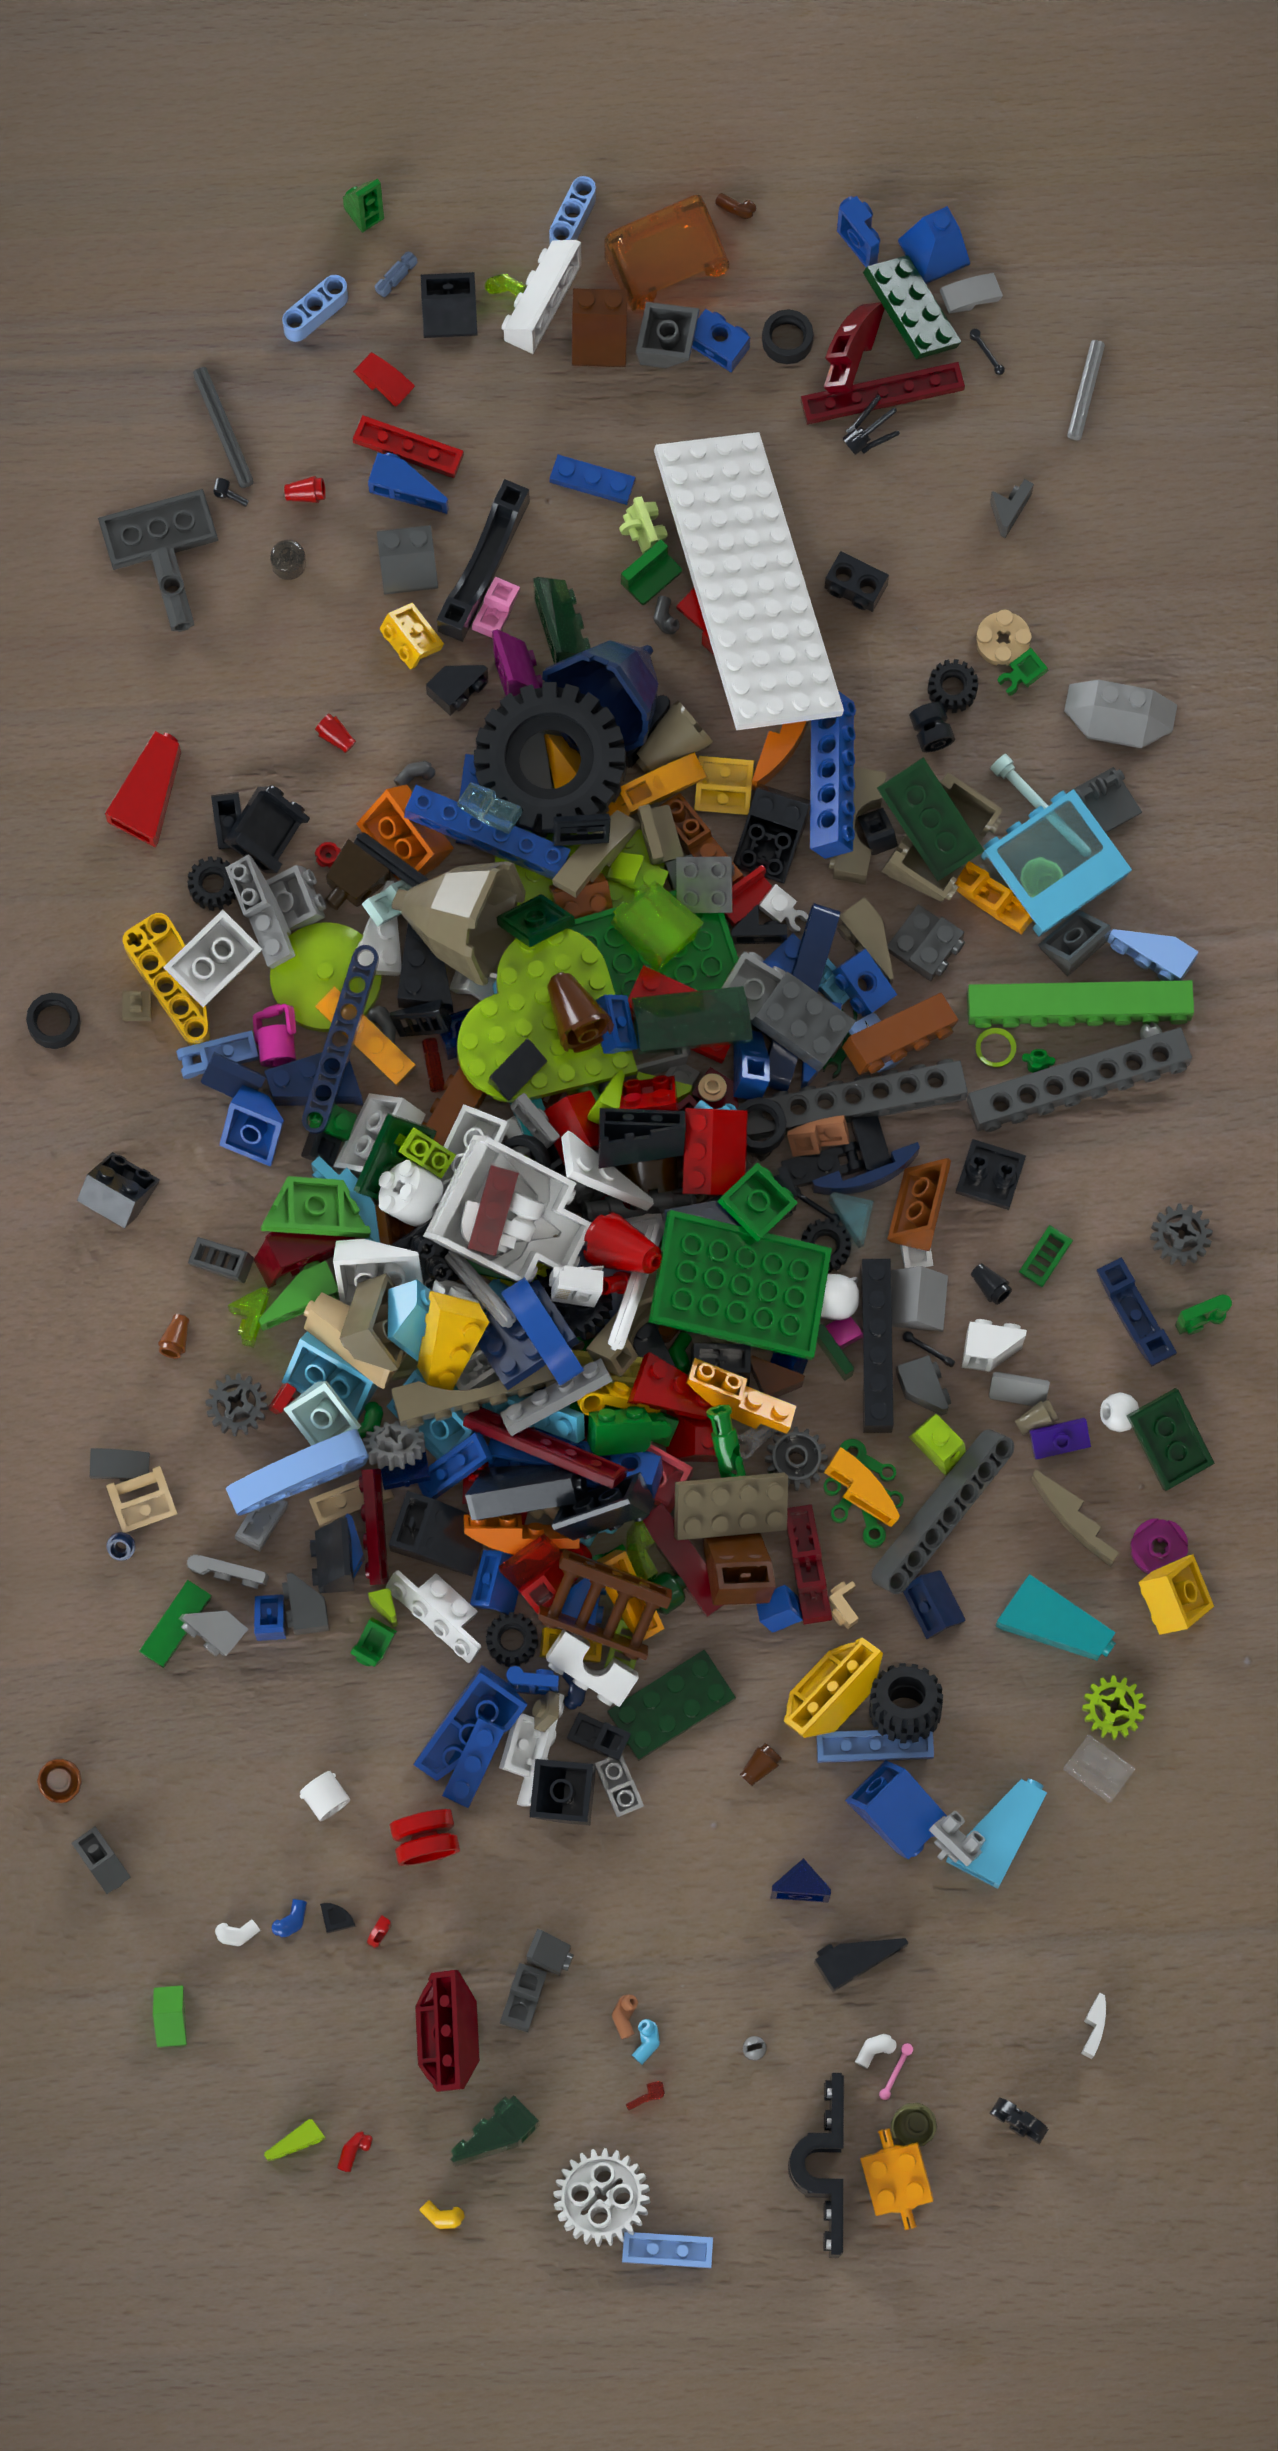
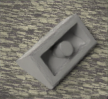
M993 1372L989 1398L1034 1406L1040 1400L1042 1402L1046 1401L1050 1382H1048L1049 1380Z

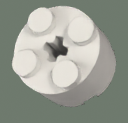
M410 1160L397 1164L390 1171L382 1173L379 1178V1185L381 1186L379 1191V1208L411 1226L417 1227L429 1221L434 1215V1212H432L433 1207L436 1203L439 1204L443 1197L442 1181L433 1173Z

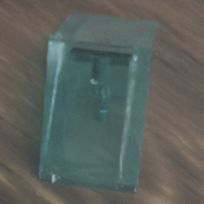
M834 1192L829 1197V1204L835 1213L840 1216V1221L847 1228L846 1230L850 1233L858 1248L863 1247L874 1201Z

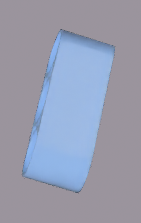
M580 176L573 181L550 227V244L552 241L558 240L556 237L559 235L568 237L565 240H577L596 201V186L590 177ZM588 191L589 194L583 196L578 194V192ZM569 213L578 214L575 218H570L567 215Z
M330 275L283 314L284 334L287 339L293 342L305 339L347 303V283L340 275ZM333 289L341 290V292L338 294L330 293V291ZM317 305L322 307L318 311L310 310L312 306ZM294 322H298L301 324L297 328H292L289 326Z

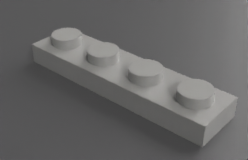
M600 1358L586 1364L583 1367V1372L560 1386L556 1382L543 1390L536 1391L532 1396L519 1403L512 1404L502 1411L500 1415L510 1435L517 1434L583 1398L586 1394L594 1392L612 1382L613 1380L602 1359Z

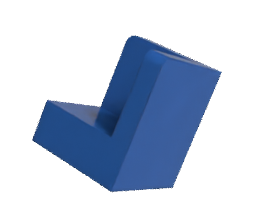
M786 1585L774 1590L769 1603L756 1604L759 1621L771 1632L779 1631L803 1621L799 1598Z

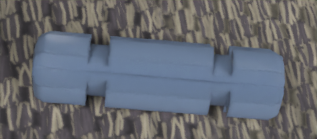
M409 251L405 252L401 257V261H397L384 275L385 278L380 279L376 283L375 291L380 296L386 297L392 291L391 288H395L409 273L408 269L412 270L417 264V257Z

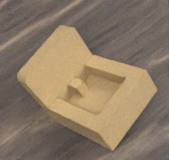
M853 1581L847 1585L845 1582H841L830 1591L832 1595L829 1596V1603L833 1608L831 1613L834 1620L839 1626L844 1624L848 1630L856 1625L859 1619L845 1600V1597L856 1588Z

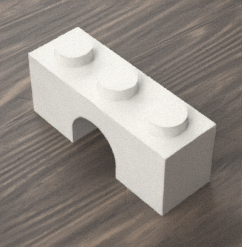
M563 1629L546 1654V1661L550 1662L548 1666L560 1675H563L565 1672L574 1678L572 1680L573 1683L583 1690L587 1691L590 1688L597 1692V1698L609 1706L614 1703L620 1707L639 1679L638 1672L615 1657L602 1670L589 1669L584 1664L583 1658L590 1648V1642L580 1635Z

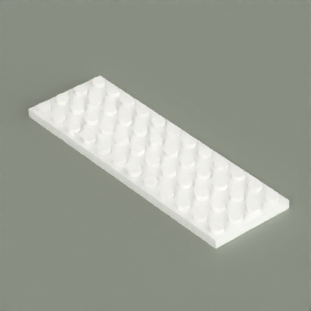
M760 433L655 445L654 453L736 730L842 716L844 712Z

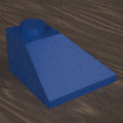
M948 206L924 216L898 239V243L905 256H909L926 284L970 265L960 228Z
M242 1085L230 1102L219 1146L271 1167L284 1120L270 1097Z

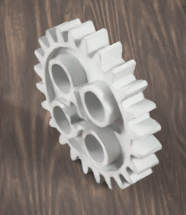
M604 2148L601 2156H597L596 2151L592 2149L591 2158L588 2159L583 2153H580L581 2162L579 2164L571 2159L570 2164L573 2169L571 2171L567 2169L561 2170L566 2179L556 2180L557 2185L562 2188V2190H557L553 2193L555 2198L561 2200L554 2204L555 2209L563 2210L559 2213L558 2219L559 2221L568 2220L564 2225L566 2231L575 2228L573 2232L575 2239L584 2234V2242L587 2245L592 2238H595L597 2247H600L602 2239H607L608 2244L612 2246L613 2237L615 2236L623 2242V2232L627 2231L629 2234L634 2235L632 2225L642 2226V2221L638 2216L648 2215L647 2209L642 2206L650 2203V2198L642 2195L650 2191L648 2185L641 2184L646 2180V2176L644 2173L637 2174L640 2169L637 2163L629 2167L631 2159L628 2155L621 2161L620 2153L617 2150L612 2157H609L607 2148ZM602 2171L611 2173L610 2179L606 2182H598L596 2180L597 2175ZM618 2180H623L621 2184L615 2186ZM584 2190L589 2193L587 2199L583 2202H577L573 2199L578 2191ZM599 2193L603 2196L606 2195L607 2200L604 2202L601 2199L598 2200L597 2195ZM621 2193H628L630 2195V2200L625 2204H617L615 2202L616 2197ZM589 2209L587 2214H581L583 2210ZM599 2212H604L608 2215L607 2220L602 2224H596L592 2221L595 2214Z

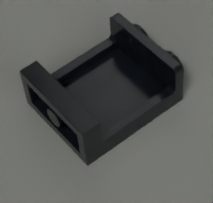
M273 785L257 787L224 840L227 845L243 857L250 855L258 868L264 873H278L283 865L278 859L300 824L308 823L310 817L304 813L305 809L301 805L293 801L289 802L283 797L284 793Z

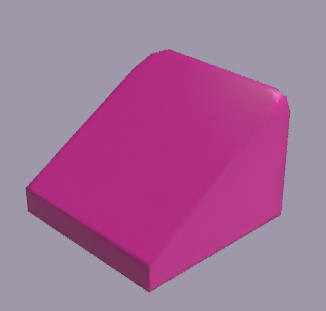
M851 1316L844 1320H835L825 1326L841 1350L863 1337V1332Z

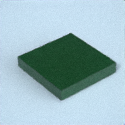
M542 894L496 917L498 926L528 947H532L575 925V919L572 914Z

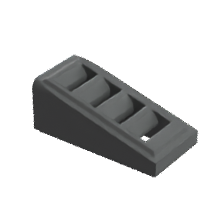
M198 1237L188 1264L231 1280L245 1283L254 1257L246 1251ZM208 1247L210 1249L205 1262H203L201 1259L205 1248ZM219 1251L220 1253L218 1255L217 1261L215 1265H213L212 1262L214 1260L216 1252ZM230 1255L227 1267L223 1268L227 1256Z

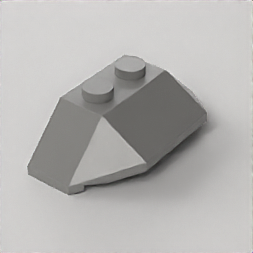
M1093 680L1069 684L1064 712L1068 717L1070 716L1075 725L1089 739L1142 749L1164 735L1172 733L1177 704L1151 689L1104 680Z

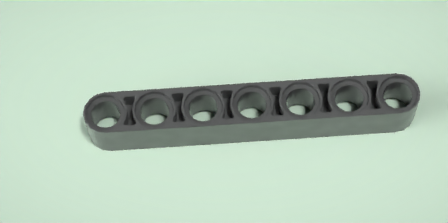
M991 1429L983 1431L875 1565L871 1575L874 1584L893 1594H900L909 1586L1010 1459L1014 1452V1442L1011 1438Z

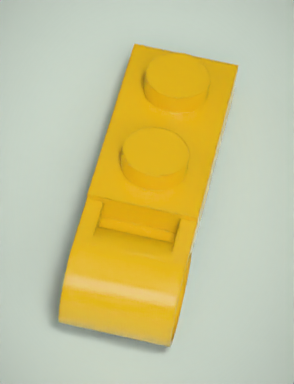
M618 1381L610 1382L576 1401L585 1415H589V1412L604 1409L605 1405L622 1409L638 1406L645 1407L647 1413L660 1412V1410L651 1409L647 1405L627 1403L632 1387Z

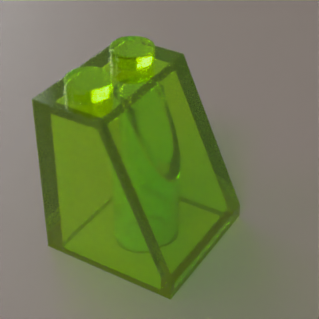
M654 881L649 886L644 883L633 894L636 898L629 904L626 901L621 903L613 911L615 916L611 924L655 971H659L698 936L704 923L659 883Z

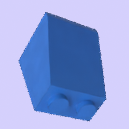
M887 1760L845 1800L898 1855L907 1859L917 1856L923 1850L924 1844L931 1837H934L929 1829L940 1818L947 1816L905 1768Z

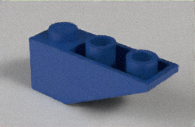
M738 1028L734 1036L733 1097L743 1099L762 1098L770 1082V1059L762 1032Z

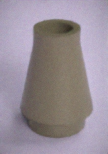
M1048 1399L1044 1402L1040 1400L1020 1418L1016 1419L1015 1422L1023 1436L1029 1433V1430L1054 1425L1053 1423L1059 1420Z

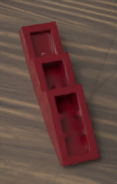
M661 1503L650 1512L646 1519L639 1521V1523L655 1543L657 1550L673 1569V1573L682 1578L686 1584L687 1592L706 1617H709L724 1605H713L706 1563L689 1539L677 1540L674 1537V1519Z
M812 1504L787 1508V1535L803 1625L831 1621L832 1613Z

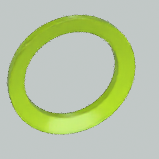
M990 1028L979 1035L975 1050L982 1063L989 1067L998 1068L1009 1064L1013 1060L1016 1053V1042L1008 1031L1002 1028ZM991 1034L1004 1036L1011 1045V1052L1008 1058L1002 1062L988 1061L981 1053V1043L985 1037Z

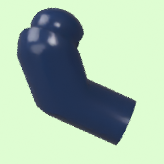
M564 1672L561 1676L569 1685L568 1696L564 1698V1704L568 1709L575 1710L584 1703L586 1690L574 1684L572 1681L574 1678Z

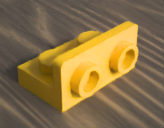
M413 602L389 612L380 626V631L384 638L389 641L400 659L406 663L409 669L415 668L420 659L440 651L444 645L443 641Z

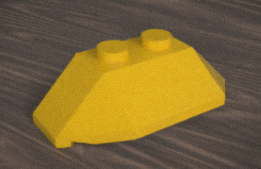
M863 1637L853 1643L844 1644L829 1650L790 1691L784 1718L786 1725L804 1738L835 1732L870 1695L872 1683L875 1678L877 1679L883 1656L881 1650Z

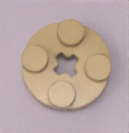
M1001 610L990 614L980 623L976 635L977 650L981 657L990 664H1007V666H1010L1011 662L1029 649L1032 636L1027 623L1020 616L1011 613L1009 610ZM1007 634L1010 643L1002 642L999 644L997 642L999 639L998 635Z

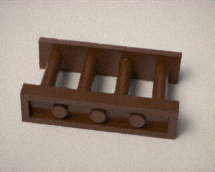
M563 1549L559 1560V1568L563 1570L564 1576L551 1607L547 1608L540 1605L538 1620L548 1628L557 1629L559 1627L622 1651L623 1655L630 1659L638 1660L640 1658L646 1660L648 1657V1645L642 1644L656 1609L660 1607L668 1609L672 1600V1590ZM581 1576L589 1579L591 1586L576 1619L561 1613L575 1578ZM607 1586L617 1590L618 1597L603 1629L588 1623L602 1588ZM636 1597L644 1600L646 1605L633 1636L629 1639L615 1632L629 1598Z

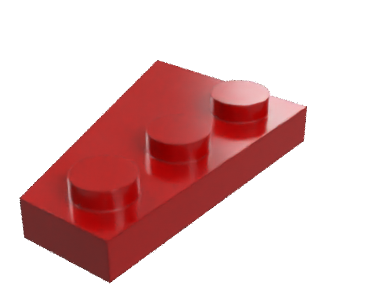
M651 1352L643 1356L627 1403L633 1405L643 1404L655 1410L665 1409L674 1411L677 1415L703 1421L709 1419L706 1411L713 1407L687 1383L689 1375Z

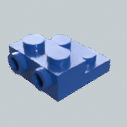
M850 196L840 204L837 232L865 267L877 264L880 237L875 229L871 228L873 212L866 202L862 203L857 196Z

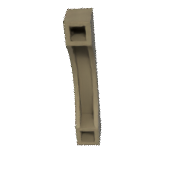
M545 1365L509 1390L505 1388L501 1380L470 1390H446L417 1381L392 1388L391 1392L400 1426L407 1425L408 1429L422 1426L424 1425V1420L434 1417L436 1421L448 1419L456 1411L463 1410V1413L474 1412L480 1409L479 1405L490 1402L492 1406L507 1402V1397L518 1395L519 1398L533 1395L536 1389L547 1388L557 1381L547 1365Z

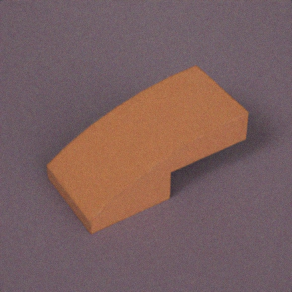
M844 1115L812 1121L787 1132L792 1156L820 1154L821 1147L849 1144L850 1139Z

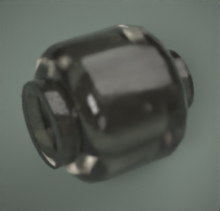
M293 540L278 542L270 553L273 572L284 580H293L303 574L306 568V555L303 547Z

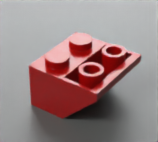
M658 1075L652 1079H630L623 1082L619 1109L679 1111L675 1075Z

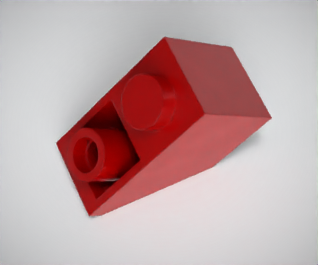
M561 1554L517 1588L537 1614L540 1605L547 1608L552 1605L564 1573L559 1568Z

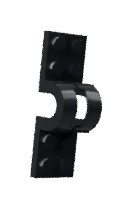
M832 2073L830 2080H825L824 2101H829V2110H825L824 2131H829V2133H808L807 2136L802 2138L795 2145L790 2155L788 2174L792 2184L798 2191L805 2194V2197L829 2198V2201H825L823 2205V2220L829 2221V2231L823 2233V2251H829V2258H839L843 2254V2179L816 2178L811 2176L805 2167V2159L812 2153H841V2149H844V2075L842 2073Z

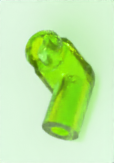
M507 274L493 276L485 282V289L490 294L509 291L518 296L520 292L524 293L526 289L524 284Z

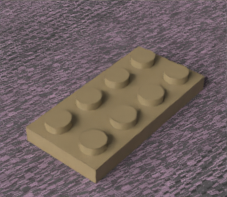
M782 1472L675 1482L674 1537L677 1540L787 1530L788 1475Z

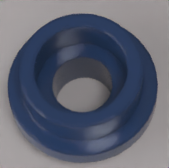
M115 1533L107 1541V1551L115 1560H127L135 1552V1541L127 1533ZM117 1542L124 1543L126 1548L121 1549L118 1547Z

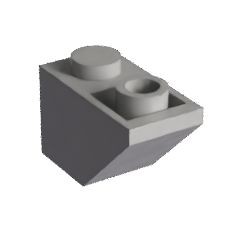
M228 1611L182 1614L179 1618L184 1623L181 1628L193 1638L196 1635L200 1636L205 1641L203 1646L214 1656H217L219 1653L222 1656H227L248 1631V1628Z

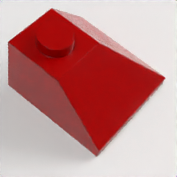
M667 1410V1414L677 1417L679 1423L669 1446H666V1453L682 1462H718L711 1436L713 1432L711 1419L703 1421L677 1415L674 1411Z

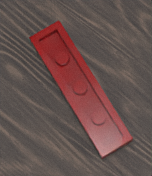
M362 415L353 436V443L383 454L393 453L406 462L451 478H455L464 456L463 450Z

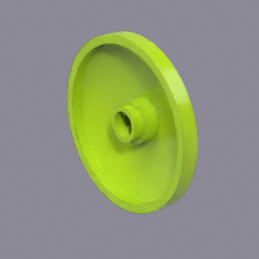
M322 922L302 927L288 936L296 956L270 969V984L277 1004L293 1006L297 1025L312 1031L329 1032L331 1022L315 1006L334 986L340 992L342 991L353 953L362 940L363 935L346 925ZM375 975L363 1012L365 1016L373 1008L379 997L382 975ZM355 978L350 983V990L354 993H360L365 988V981L361 978Z

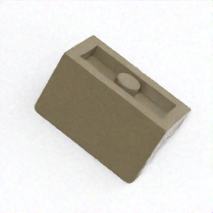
M650 804L639 806L637 816L650 863L657 865L675 860L676 857H683L670 806L664 805L652 809Z

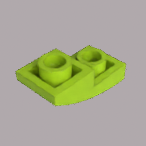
M414 1127L398 1151L440 1179H442L456 1154Z

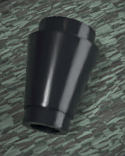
M983 1263L976 1266L971 1272V1276L989 1302L993 1301L998 1305L1012 1292L1009 1281L986 1267Z

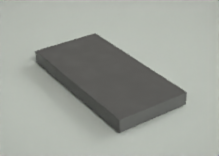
M203 489L98 518L113 570L152 560L151 553L160 548H174L175 553L218 541Z

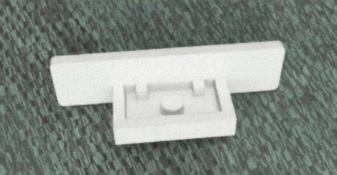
M399 1570L395 1571L386 1585V1589L389 1588L391 1595L404 1604L437 1637L449 1645L459 1657H462L467 1663L472 1662L479 1652L481 1645L463 1627L476 1616L478 1611L436 1573L418 1588Z
M558 1693L560 1718L564 1710V1695ZM522 1713L509 1731L499 1768L524 1777L517 1805L531 1806L535 1759L548 1760L549 1749L556 1739L555 1728L558 1719L545 1732L534 1729V1717Z

